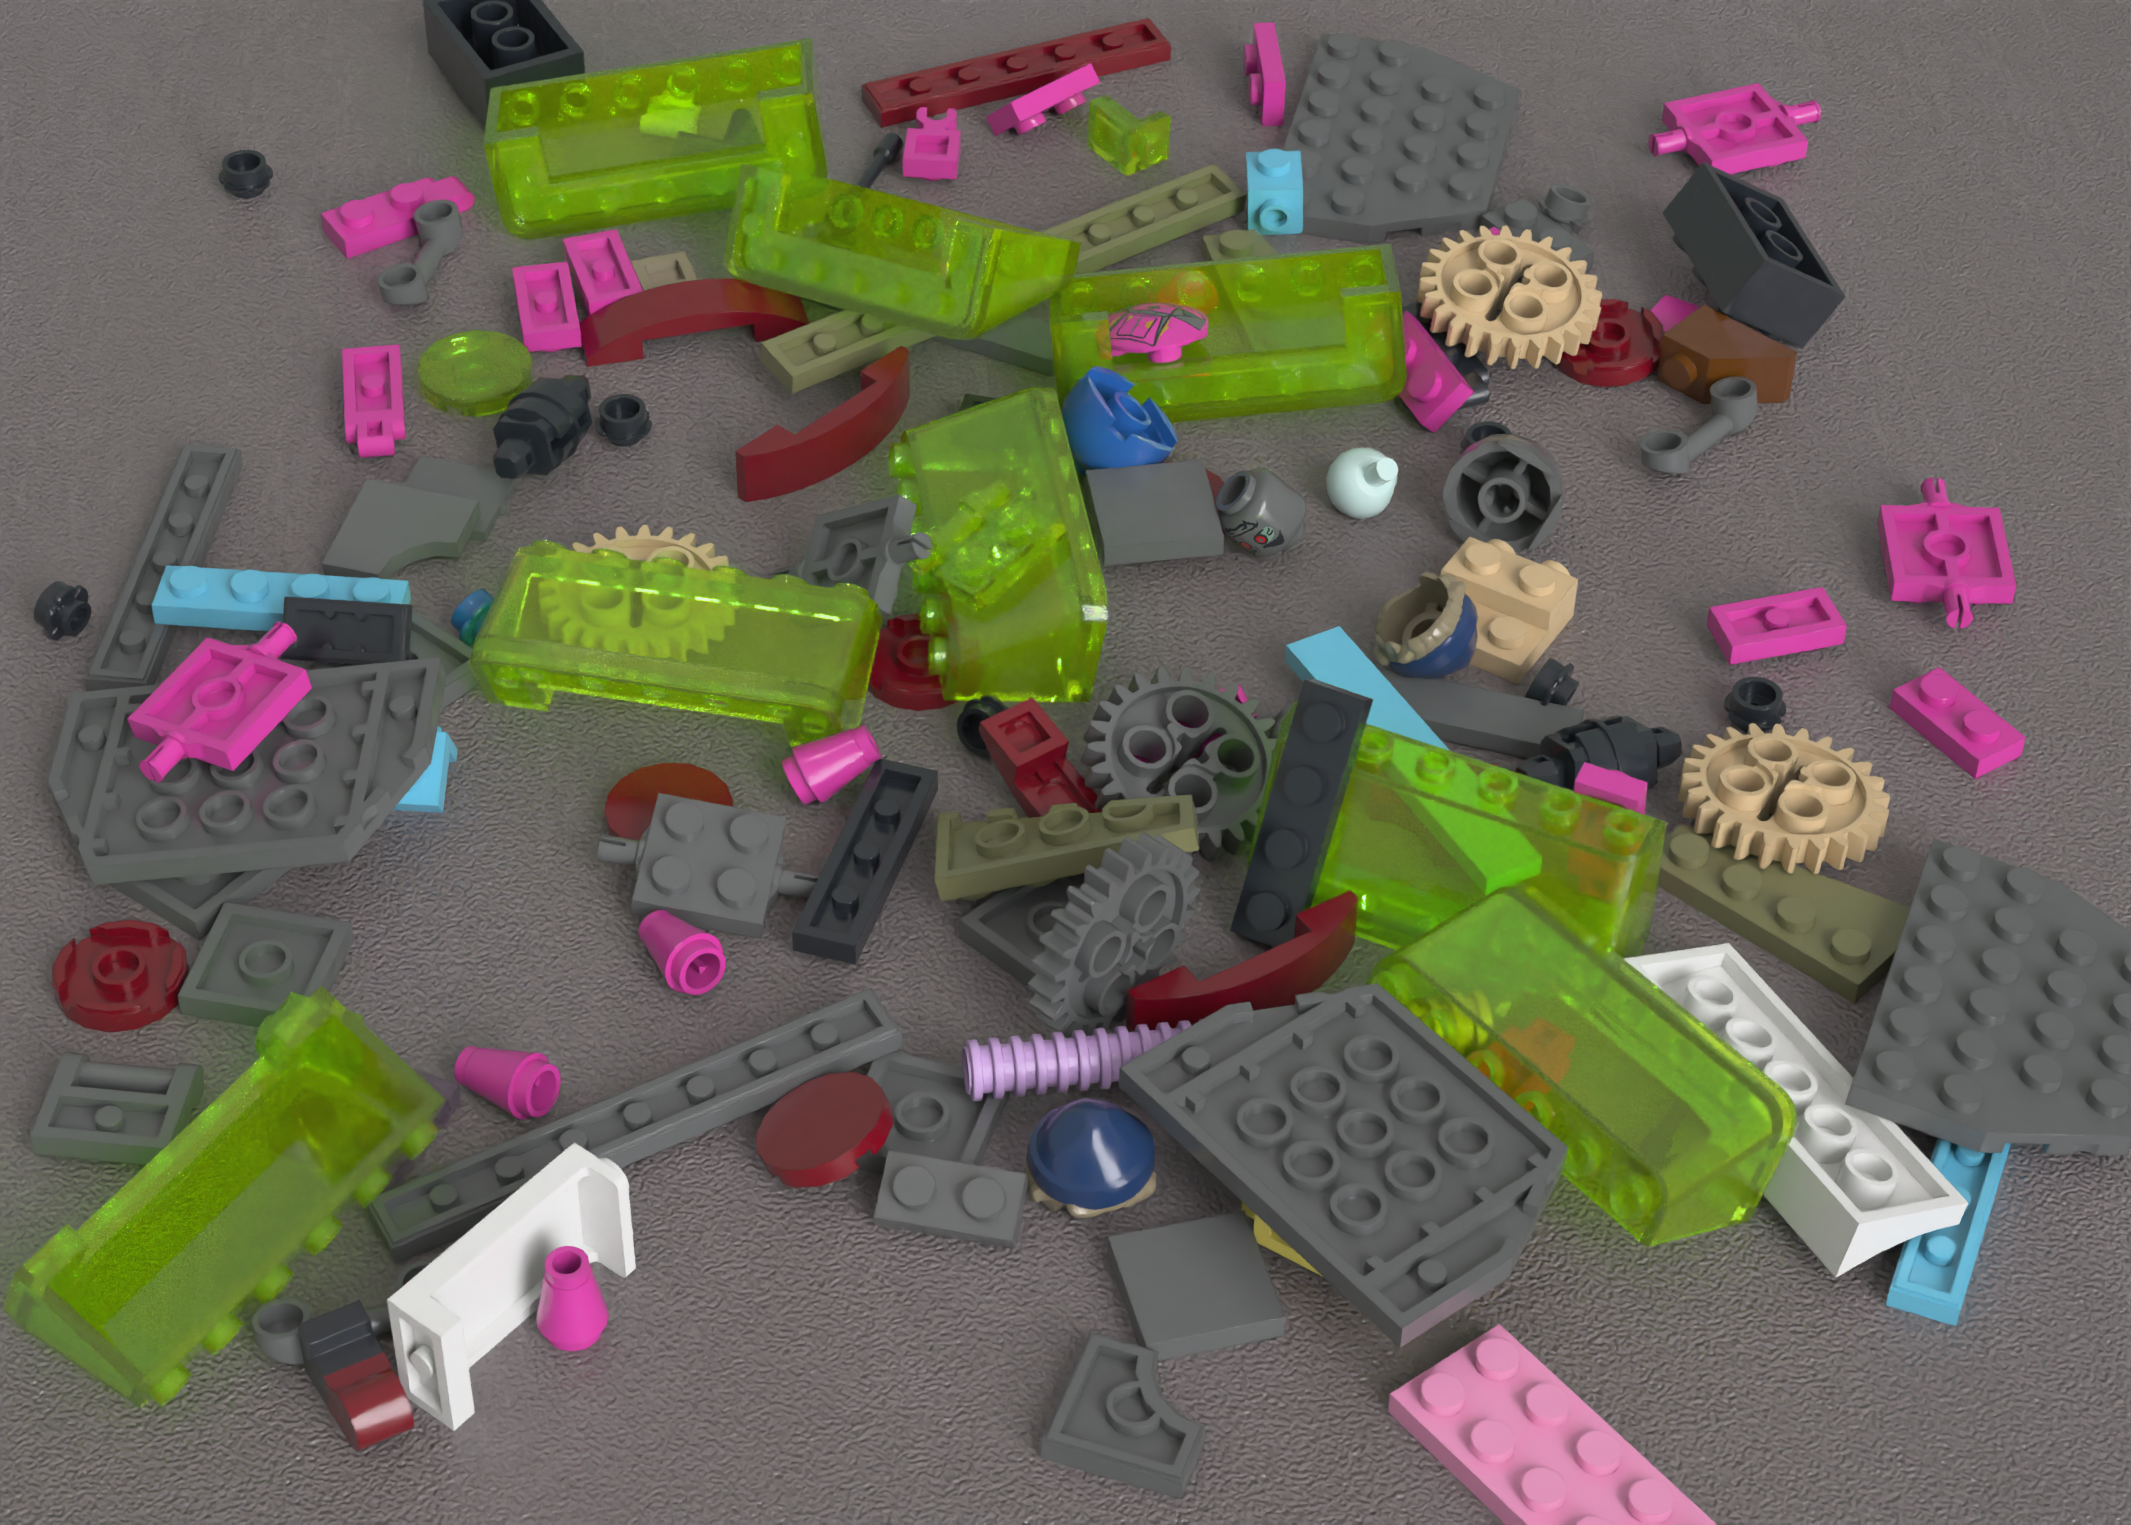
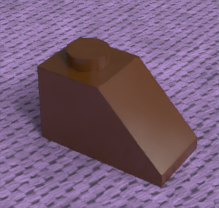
M1703 304L1663 334L1657 380L1702 404H1711L1710 388L1715 382L1728 377H1745L1756 383L1758 403H1783L1790 398L1797 352Z

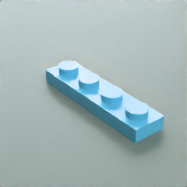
M166 565L152 603V611L155 624L269 631L275 622L280 621L283 624L284 597L410 604L411 596L409 581Z

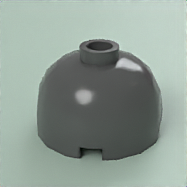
M1493 434L1472 443L1454 461L1443 488V503L1445 502L1446 511L1450 517L1449 524L1453 532L1464 542L1469 537L1485 543L1492 539H1499L1508 543L1515 552L1525 549L1528 552L1537 548L1554 531L1564 504L1562 474L1553 456L1536 441L1517 434Z

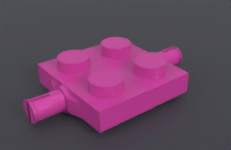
M1759 83L1664 103L1662 122L1670 131L1650 134L1648 146L1654 157L1676 151L1687 152L1699 166L1704 162L1730 175L1766 166H1777L1784 162L1806 158L1808 139L1796 126L1819 122L1821 110L1816 100L1790 106L1782 104L1770 97Z
M1933 477L1922 482L1920 488L1923 495V503L1911 506L1880 505L1877 527L1891 601H1910L1914 603L1942 602L1945 607L1946 622L1952 628H1956L1957 619L1959 621V628H1964L1971 624L1973 614L1969 603H2013L2016 581L2000 508L1967 507L1950 503L1947 497L1946 483L1938 477L1936 485H1934Z
M277 621L256 644L250 646L230 645L207 637L127 718L135 738L158 745L139 763L141 772L149 780H155L156 783H159L181 759H186L187 757L196 758L234 771L312 689L304 668L282 662L278 659L291 644L296 642L297 636L294 630L286 623L281 624L280 621Z

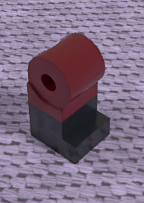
M360 1300L297 1325L305 1371L347 1441L356 1452L414 1428V1418L404 1388L395 1372L391 1369L389 1360L374 1336L371 1319Z

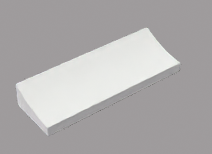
M1729 943L1622 959L1603 1012L1678 1098L1682 1097L1685 1099L1689 1111L1835 1278L1899 1243L1960 1223L1968 1205L1965 1198L1893 1121L1845 1104L1853 1077Z

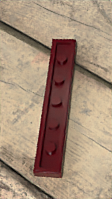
M1145 18L868 82L861 85L862 101L879 126L883 128L916 120V113L920 107H927V117L947 113L948 108L959 110L1028 94L1090 63L1097 77L1169 61L1171 44L1151 19Z

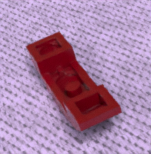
M720 278L684 281L648 289L600 309L581 321L579 325L583 353L587 367L644 359L643 340L749 325L754 341L760 342L809 324L799 293L794 290L761 281Z
M899 346L860 371V393L796 434L777 424L735 451L738 498L744 502H752L804 489L841 472L872 451L893 430L906 409L910 397L909 350Z
M1033 697L980 722L979 732L1008 788L1028 818L1043 817L1049 813L1051 806L1056 804L1077 803L1078 807L1086 809L1088 813L1102 812V809H1096L1094 806L1098 795L1092 788L1085 787L1084 778L1066 758L1069 744L1068 739Z
M1349 890L1296 914L1294 939L1200 982L1183 965L1128 990L1126 1028L1128 1032H1135L1136 1025L1147 1024L1149 1030H1156L1157 1023L1168 1022L1170 1028H1177L1178 1021L1188 1020L1192 1026L1199 1022L1200 1019H1204L1230 1004L1250 1002L1253 1011L1295 1005V995L1312 993L1336 972L1355 944L1358 897Z

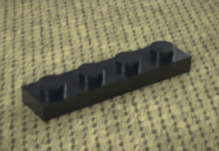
M1313 678L1304 680L1231 925V932L1272 947H1277L1294 939L1296 914L1312 906L1373 699Z
M885 759L875 761L792 931L793 951L854 965L857 964L938 791V771Z

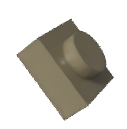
M685 251L631 261L643 291L667 284L698 280Z

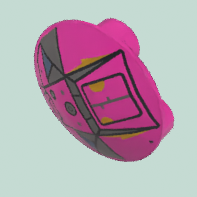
M1155 302L1137 304L1113 312L1096 323L1094 337L1096 338L1097 353L1106 357L1120 356L1128 352L1147 353V359L1151 362H1172L1181 358L1182 346L1201 340L1208 335L1209 323L1207 316L1203 312L1188 306Z

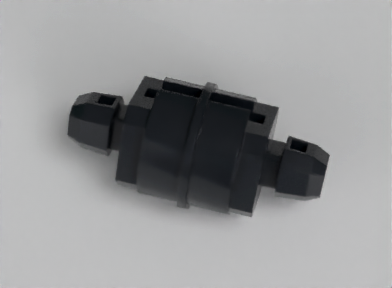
M570 374L565 375L561 379L539 377L510 400L506 410L500 415L497 424L493 428L498 448L493 455V462L498 476L501 478L519 479L524 474L548 475L576 452L581 440L586 436L589 427L592 425L588 401L591 399L589 380L584 375Z
M1616 715L1599 720L1594 718L1586 719L1579 723V725L1566 727L1555 734L1546 735L1541 741V755L1525 760L1515 769V785L1519 792L1528 797H1551L1567 808L1573 809L1575 780L1584 762L1604 769L1621 771L1630 777L1648 782L1647 790L1657 784V769L1671 765L1682 755V740L1679 734L1665 727L1648 728L1629 716L1622 717Z

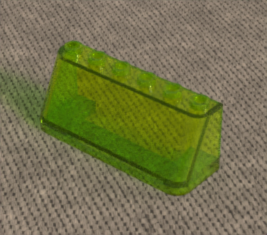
M812 38L491 88L483 146L503 225L511 234L519 238L537 239L806 197L818 192L826 182L828 164L817 62Z
M742 164L724 256L728 271L738 280L945 338L969 341L976 339L1067 288L1075 275L1082 242L831 178Z
M1391 244L1050 277V331L1058 404L1061 408L1073 386L1094 366L1108 368L1127 378L1135 384L1128 391V394L1134 397L1141 405L1150 397L1171 423L1383 403L1395 398L1402 391L1406 382L1407 372L1401 289ZM1154 302L1173 303L1195 308L1203 312L1208 318V335L1201 340L1182 346V356L1178 360L1155 363L1147 359V353L1128 352L1124 355L1112 356L1108 315L1123 308Z
M1028 387L903 431L900 442H892L890 445L888 459L890 478L899 479L896 495L900 494L917 505L910 531L911 535L923 532L929 536L932 542V549L927 550L931 553L928 558L913 560L912 588L915 594H922L923 596L920 605L921 632L932 636L928 648L929 672L931 675H939L944 700L969 701L972 698L980 700L982 696L990 695L1001 701H1025L1033 697L1037 702H1090L1107 626V592L1055 389Z
M536 540L532 542L531 546H524L516 551L475 638L469 667L489 703L549 712L553 693L556 690L783 724L792 748L859 727L883 619L879 605L869 598V592L854 584L838 583L833 588L808 585L803 579L792 575L779 574L773 576L772 579L747 576L743 571L729 566H715L710 571L689 568L678 560L666 557H656L651 562L627 559L623 554L609 549H594L590 554L569 551L555 542Z
M1296 700L1279 727L1248 857L1247 871L1298 703ZM1366 724L1311 907L1351 890L1358 897L1355 936L1575 1012L1595 1013L1604 1010L1622 959L1639 956L1650 936L1667 822Z
M1529 884L1499 887L1378 961L1366 982V985L1378 983L1562 1141L1568 1147L1562 1175L1645 1247L1749 1222L1795 1133L1797 1122L1796 1110L1790 1096L1782 1087L1551 899Z
M320 986L272 1031L262 1056L77 1231L68 1224L65 1225L14 1273L2 1310L23 1330L137 1407H144L152 1399L160 1407H163L192 1377L193 1374L186 1366L204 1349L212 1356L219 1353L243 1327L244 1323L237 1316L255 1298L262 1305L273 1300L295 1274L288 1266L305 1249L314 1257L318 1255L343 1228L344 1224L338 1217L354 1201L362 1208H365L388 1185L393 1178L386 1171L388 1167L402 1154L411 1161L414 1160L434 1140L441 1129L432 1121L436 1118L446 1100L323 986Z

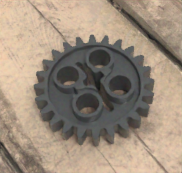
M1186 666L1183 667L1177 681L1171 680L1164 667L1157 668L1151 684L1138 672L1134 674L1128 689L1117 684L1114 686L1108 701L1101 700L1092 718L1094 721L1091 720L1083 740L1088 744L1081 757V763L1091 767L1084 781L1085 787L1103 788L1094 804L1095 808L1103 809L1111 800L1192 794L1198 820L1199 847L1208 862L1214 861L1221 848V844L1229 853L1235 855L1245 839L1255 843L1280 764V760L1276 759L1284 746L1281 739H1267L1275 724V720L1273 718L1256 720L1253 717V713L1259 701L1256 698L1248 700L1243 704L1236 701L1235 697L1239 685L1235 682L1229 685L1223 692L1215 689L1216 680L1215 673L1209 672L1205 676L1202 684L1193 682L1192 673L1189 667ZM1176 720L1183 721L1192 728L1184 727ZM1214 733L1223 735L1206 745L1199 761L1194 758L1191 759L1201 748L1203 742ZM1133 755L1142 756L1150 763L1141 762ZM1221 763L1230 765L1237 772L1228 770ZM1172 766L1180 768L1171 777L1168 784L1157 794L1148 793V791L1154 789L1157 785H1161L1166 780Z
M1141 833L1136 842L1129 837L1124 838L1118 854L1107 848L1104 851L1099 869H1095L1091 865L1085 868L1082 886L1079 889L1075 886H1069L1067 889L1069 903L1065 909L1059 908L1052 911L1051 917L1056 923L1051 931L1040 935L1038 941L1046 945L1045 951L1036 956L1030 966L1039 971L1029 981L1027 988L1035 992L1029 1004L1038 1011L1036 1017L1055 1031L1062 1032L1065 1037L1070 1038L1073 1030H1083L1086 1036H1091L1095 1028H1105L1107 1032L1112 1018L1119 1022L1126 1018L1127 991L1159 977V971L1163 965L1174 964L1176 957L1172 954V951L1176 944L1181 943L1188 937V934L1181 930L1185 922L1196 914V910L1188 904L1200 893V888L1192 884L1199 874V870L1191 866L1192 856L1159 834H1156L1153 838L1147 833Z

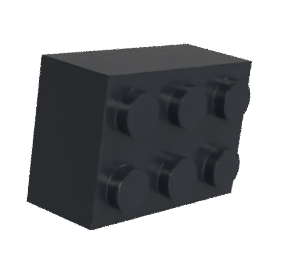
M423 0L428 54L489 133L499 130H511L519 124L547 116H559L568 110L588 105L584 51L542 0Z
M1702 162L1663 211V215L1674 231L1672 236L1674 243L1688 254L1694 264L1692 268L1694 276L1708 287L1714 297L1712 302L1714 309L1738 322L1742 320L1755 326L1763 335L1775 341L1783 338L1804 347L1846 297L1781 197Z

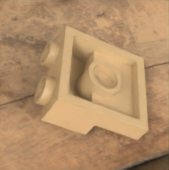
M1469 537L1441 570V575H1452L1457 582L1462 581L1465 584V593L1470 597L1477 609V645L1469 665L1516 684L1520 683L1574 615L1578 579L1570 576L1568 570L1559 562L1546 560L1539 564L1516 555L1513 548L1502 540L1492 539L1485 543Z

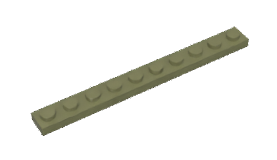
M1213 163L761 343L760 361L791 394L880 359L899 346L907 348L999 309L1006 308L1243 212L1247 194Z

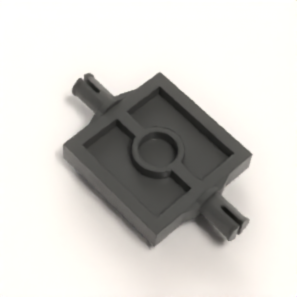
M898 494L817 516L810 544L802 560L796 565L777 568L773 572L776 577H772V584L775 590L782 594L796 590V600L790 625L805 634H811L890 615L892 605L898 593L897 585L902 566L906 562L925 559L931 555L927 551L932 549V542L929 536L923 532L911 535L910 532L917 505Z
M658 793L651 824L642 834L640 841L602 833L597 851L598 861L604 860L635 866L637 882L632 898L631 915L646 917L653 911L665 910L695 927L759 939L762 937L767 911L776 901L778 893L808 899L820 874L783 868L784 860L781 848L787 817Z

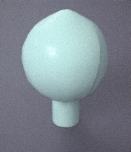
M1351 448L1341 453L1329 466L1326 477L1327 494L1331 503L1340 512L1352 518L1366 519L1377 516L1386 508L1391 500L1395 485L1397 484L1398 466L1393 459L1387 458L1381 452L1372 448Z

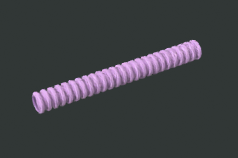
M1481 994L1470 995L1467 1002H1463L1460 996H1451L1446 1004H1443L1440 998H1429L1426 1006H1422L1419 1000L1407 1001L1405 1007L1460 1055L1465 1056L1468 1049H1472L1476 1055L1485 1054L1488 1051L1492 1041V1020L1488 1004ZM1188 1020L1178 1021L1177 1028H1170L1168 1022L1157 1023L1156 1030H1149L1147 1024L1136 1025L1135 1032H1128L1126 1026H1116L1113 1034H1107L1105 1028H1095L1092 1036H1086L1083 1030H1073L1070 1038H1064L1062 1032H1052L1048 1040H1043L1041 1034H1031L1029 1041L1022 1042L1020 1036L1016 1035L1009 1036L1008 1043L1000 1044L999 1038L994 1037L988 1038L987 1045L979 1046L976 1039L967 1040L962 1050V1067L966 1093L970 1095L972 1101H981L983 1093H992L994 1099H1002L1005 1091H1012L1015 1097H1024L1026 1089H1034L1036 1095H1045L1048 1087H1055L1057 1093H1067L1069 1085H1076L1078 1091H1088L1091 1083H1097L1099 1089H1109L1111 1082L1118 1081L1119 1083V1069L1121 1066L1189 1028L1191 1024Z

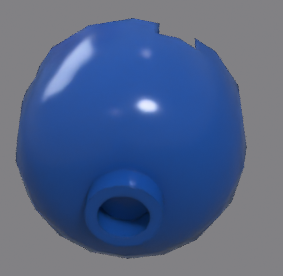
M1098 366L1091 368L1084 377L1079 379L1063 402L1060 415V429L1063 441L1070 451L1067 454L1070 464L1080 474L1085 476V470L1163 463L1174 450L1173 447L1177 443V435L1171 422L1150 397L1141 405L1134 397L1128 394V391L1135 384L1108 368Z

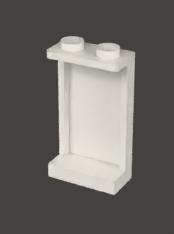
M574 1142L387 1299L398 1377L409 1400L453 1431L474 1414L469 1368L538 1309L545 1259L554 1249L562 1246L578 1247L587 1254L589 1263L600 1262L622 1278L628 1276L636 1268L629 1183L624 1172L617 1164L610 1159L596 1157Z

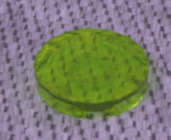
M472 330L451 334L434 342L421 354L417 366L418 381L423 398L442 411L448 412L447 406L461 408L462 415L474 417L495 414L505 410L510 400L523 391L534 379L533 363L528 348L516 338L496 331Z

